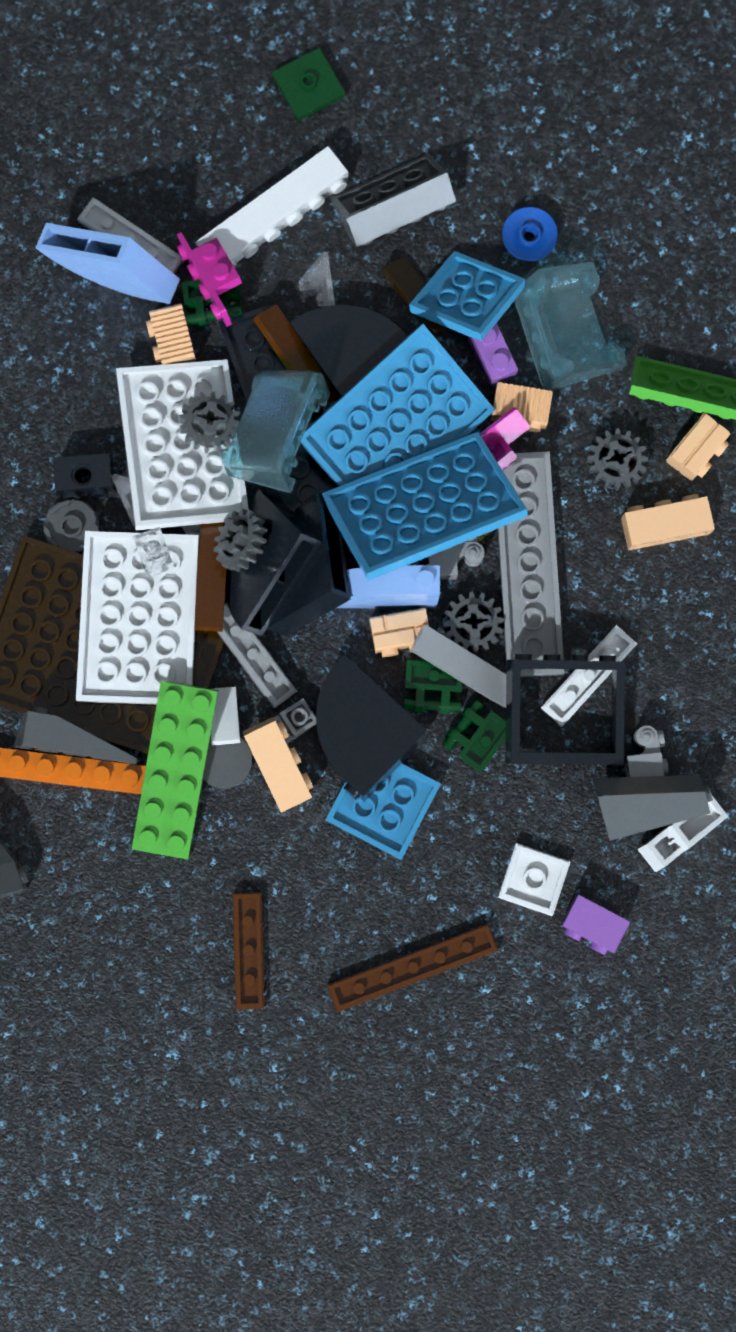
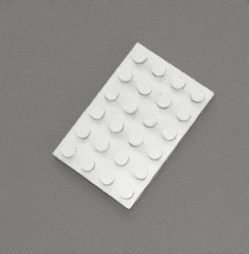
M228 359L116 368L135 529L145 530L225 522L224 519L226 517L231 519L233 511L239 513L241 508L248 511L239 437L237 436L236 440L230 439L231 444L229 448L222 444L220 452L217 453L214 447H210L209 452L205 453L203 446H200L197 450L194 449V441L185 442L187 433L180 434V426L182 424L179 423V416L183 414L182 406L184 404L189 405L191 396L199 400L200 392H203L206 397H210L213 391L215 392V398L219 399L222 395H225L226 404L233 402ZM207 420V424L213 425V421Z
M85 531L76 688L77 702L157 704L161 680L193 685L194 620L199 535Z

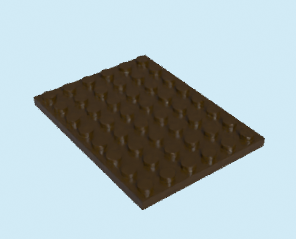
M22 536L0 598V707L21 714L26 711H32V707L46 708L50 710V715H56L102 740L148 754L157 704L76 701L84 555ZM195 630L193 686L210 688L225 644L215 631Z

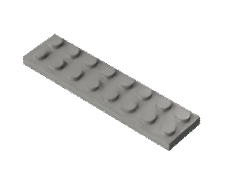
M550 451L515 453L518 458L508 468L503 470L526 506L528 514L525 518L498 528L506 669L507 660H515V654H532V660H543V655L545 654L560 655V660H564ZM521 668V677L564 675L565 673L564 669Z

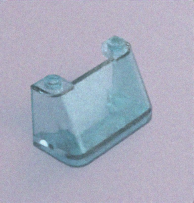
M594 262L540 268L525 280V288L515 299L540 382L547 390L562 388L613 373L627 366L625 353L621 347L615 343L606 345L590 296L597 291L600 284V277Z
M263 370L254 377L252 393L231 444L223 452L222 464L230 477L291 493L296 480L290 477L292 466L296 467L298 463L295 455L313 411L318 412L320 409L319 405L326 407L330 392L322 373L311 370Z

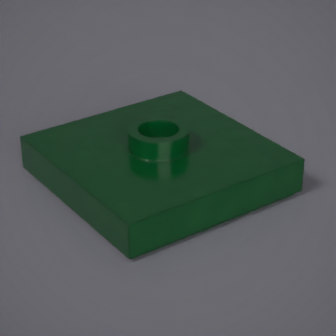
M320 48L272 72L275 83L297 121L346 97L344 89Z

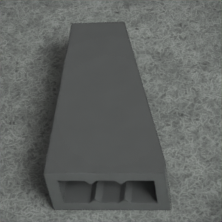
M699 774L597 778L593 780L610 841L711 814L708 802L713 801L710 787L708 784H702Z

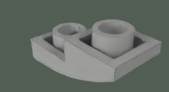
M304 698L274 717L276 723L282 721L289 735L288 738L284 739L286 744L316 725V717Z

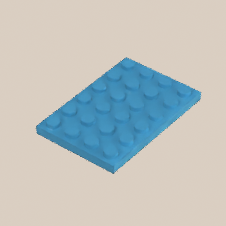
M420 324L296 439L339 487L466 437L495 409L426 326Z
M478 432L322 493L325 505L367 581L528 516L526 506Z

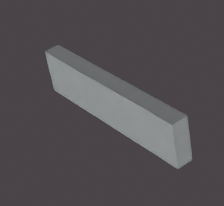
M226 602L224 604L223 632L217 633L274 709L296 693L297 690L254 633L245 631L238 626Z
M422 626L410 651L501 707H506L505 673L429 626Z

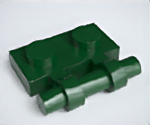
M199 279L182 282L186 310L196 309V313L186 314L188 325L199 324V326L207 325L208 321L217 320L212 310H206V307L213 304L211 299H204L198 287L201 284ZM239 285L218 295L227 310L230 320L233 319V316L243 315L241 304L230 305V302L241 300Z
M407 660L405 689L416 690V698L404 697V709H415V712L423 713V710L440 711V714L460 712L461 701L450 700V692L461 693L462 682L428 661ZM425 691L441 692V700L424 699Z
M474 700L469 708L465 707L462 711V717L456 726L448 730L446 733L448 737L442 743V746L451 752L457 743L461 745L463 750L458 755V758L481 774L506 739V721L492 710L483 719L478 714L484 706L479 701ZM473 723L479 728L469 740L463 734L470 724Z

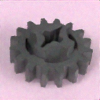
M213 391L210 397H206L203 392H200L199 400L191 396L189 405L184 404L182 406L183 414L179 416V423L182 424L180 426V434L187 433L185 442L194 441L195 450L203 446L205 453H208L210 447H214L218 453L222 444L229 448L231 444L230 439H237V430H240L241 422L237 421L240 412L233 411L234 402L225 403V395L217 399ZM207 420L213 421V425L207 424Z
M619 428L616 429L614 435H611L607 430L604 432V439L599 436L595 438L594 442L597 446L590 445L588 451L594 455H590L586 459L587 463L593 464L588 472H596L597 476L594 481L597 483L601 479L604 480L605 489L610 484H614L615 491L619 490L621 484L628 489L631 486V480L638 483L641 479L638 473L644 474L647 469L641 465L648 461L647 456H642V453L647 448L646 446L639 447L637 444L640 437L638 436L632 440L630 438L631 431L629 430L625 436L621 435ZM619 443H622L628 446L629 448L619 445ZM605 447L607 455L599 460L600 451ZM614 455L617 458L623 459L620 465L618 461H611ZM635 459V467L630 473L628 463ZM606 471L615 474L616 477L609 475Z
M241 508L239 513L236 511L232 512L231 519L227 517L224 519L225 526H219L220 536L214 539V541L218 542V545L214 548V552L218 553L216 560L221 562V566L240 572L241 568L249 569V562H257L256 554L263 553L260 547L261 544L267 543L263 535L268 531L267 528L263 527L265 520L260 518L259 514Z
M470 592L468 599H465L460 594L458 596V604L453 601L449 603L452 612L445 611L444 616L449 621L443 622V627L450 628L445 637H454L456 644L463 645V648L466 650L468 647H471L473 653L477 654L480 646L487 651L489 649L488 642L492 644L498 642L494 634L502 635L503 629L497 626L504 623V618L497 617L502 609L501 607H492L495 601L493 598L486 602L484 601L485 593H481L479 598H475L474 593ZM467 606L465 615L455 618L458 611ZM478 606L486 609L490 615H484L478 610ZM470 617H475V620L480 622L476 629H472L471 624H466L469 622ZM492 627L490 633L480 640V633L483 629ZM457 631L466 633L469 636V640L461 637Z

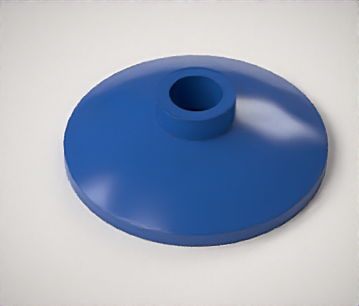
M525 207L513 212L505 221L502 231V238L506 249L511 255L523 261H537L549 255L555 247L558 236L557 227L552 217L545 211L534 207ZM526 234H531L534 237V240L526 241L524 239V236Z

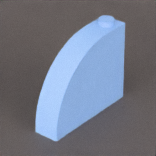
M46 223L36 245L37 250L70 271L102 286L146 300L170 304L180 280L139 244L126 236Z
M406 565L367 581L361 568L348 569L346 571L351 600L337 607L436 609L440 596V565Z

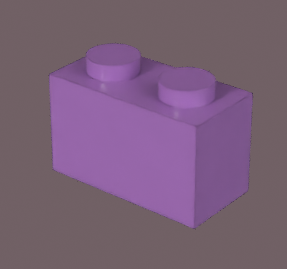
M497 323L482 342L468 336L469 345L490 389L495 388L498 382L506 383L516 378L518 368Z
M575 895L560 926L566 928L565 935L577 941H580L581 937L592 942L590 948L605 955L607 951L615 953L630 922L580 895Z

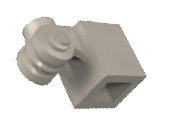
M477 537L428 556L427 562L428 565H440V580H457L458 561L464 559L468 566L475 567L481 564L485 552L482 545L478 543Z
M651 726L640 727L635 731L633 741L636 746L642 747L643 750L640 755L624 758L626 777L667 776L669 773L667 759H662V753L660 752V747L665 746L663 731H657Z

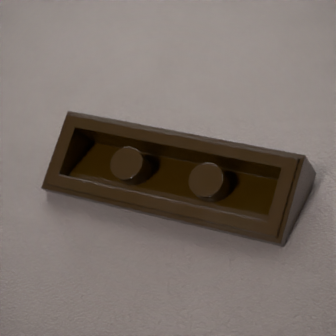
M405 257L382 268L383 276L410 308L409 304L426 283ZM414 314L433 336L446 328L443 325Z

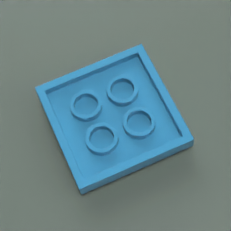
M454 251L409 304L410 312L482 342L525 288V279Z
M401 764L365 802L360 797L356 800L353 799L342 787L325 821L402 860L441 783Z

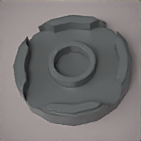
M66 499L56 503L49 509L43 531L49 544L82 554L84 553L85 531L100 532V522L96 512L89 504L75 499Z
M210 736L203 779L209 785L219 789L240 785L249 776L253 766L249 745L241 737L240 743L212 745Z

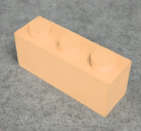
M698 494L685 496L681 502L671 503V500L659 501L654 504L655 507L644 509V505L628 508L621 518L628 551L709 535L715 529L708 497L699 498Z
M274 717L243 731V735L281 813L312 798L309 790L314 787L307 772L301 775L297 767L301 760L295 747L289 749L284 740L289 735L282 721L276 723Z

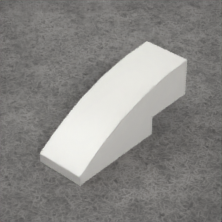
M713 796V801L708 802L711 814L670 824L638 849L654 872L666 867L728 817Z

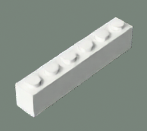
M326 147L195 242L196 248L217 238L235 268L238 261L244 257L249 258L253 256L264 242L275 240L281 234L282 229L288 225L294 226L303 218L304 213L310 209H318L329 195L340 193L347 186L348 171L332 150Z

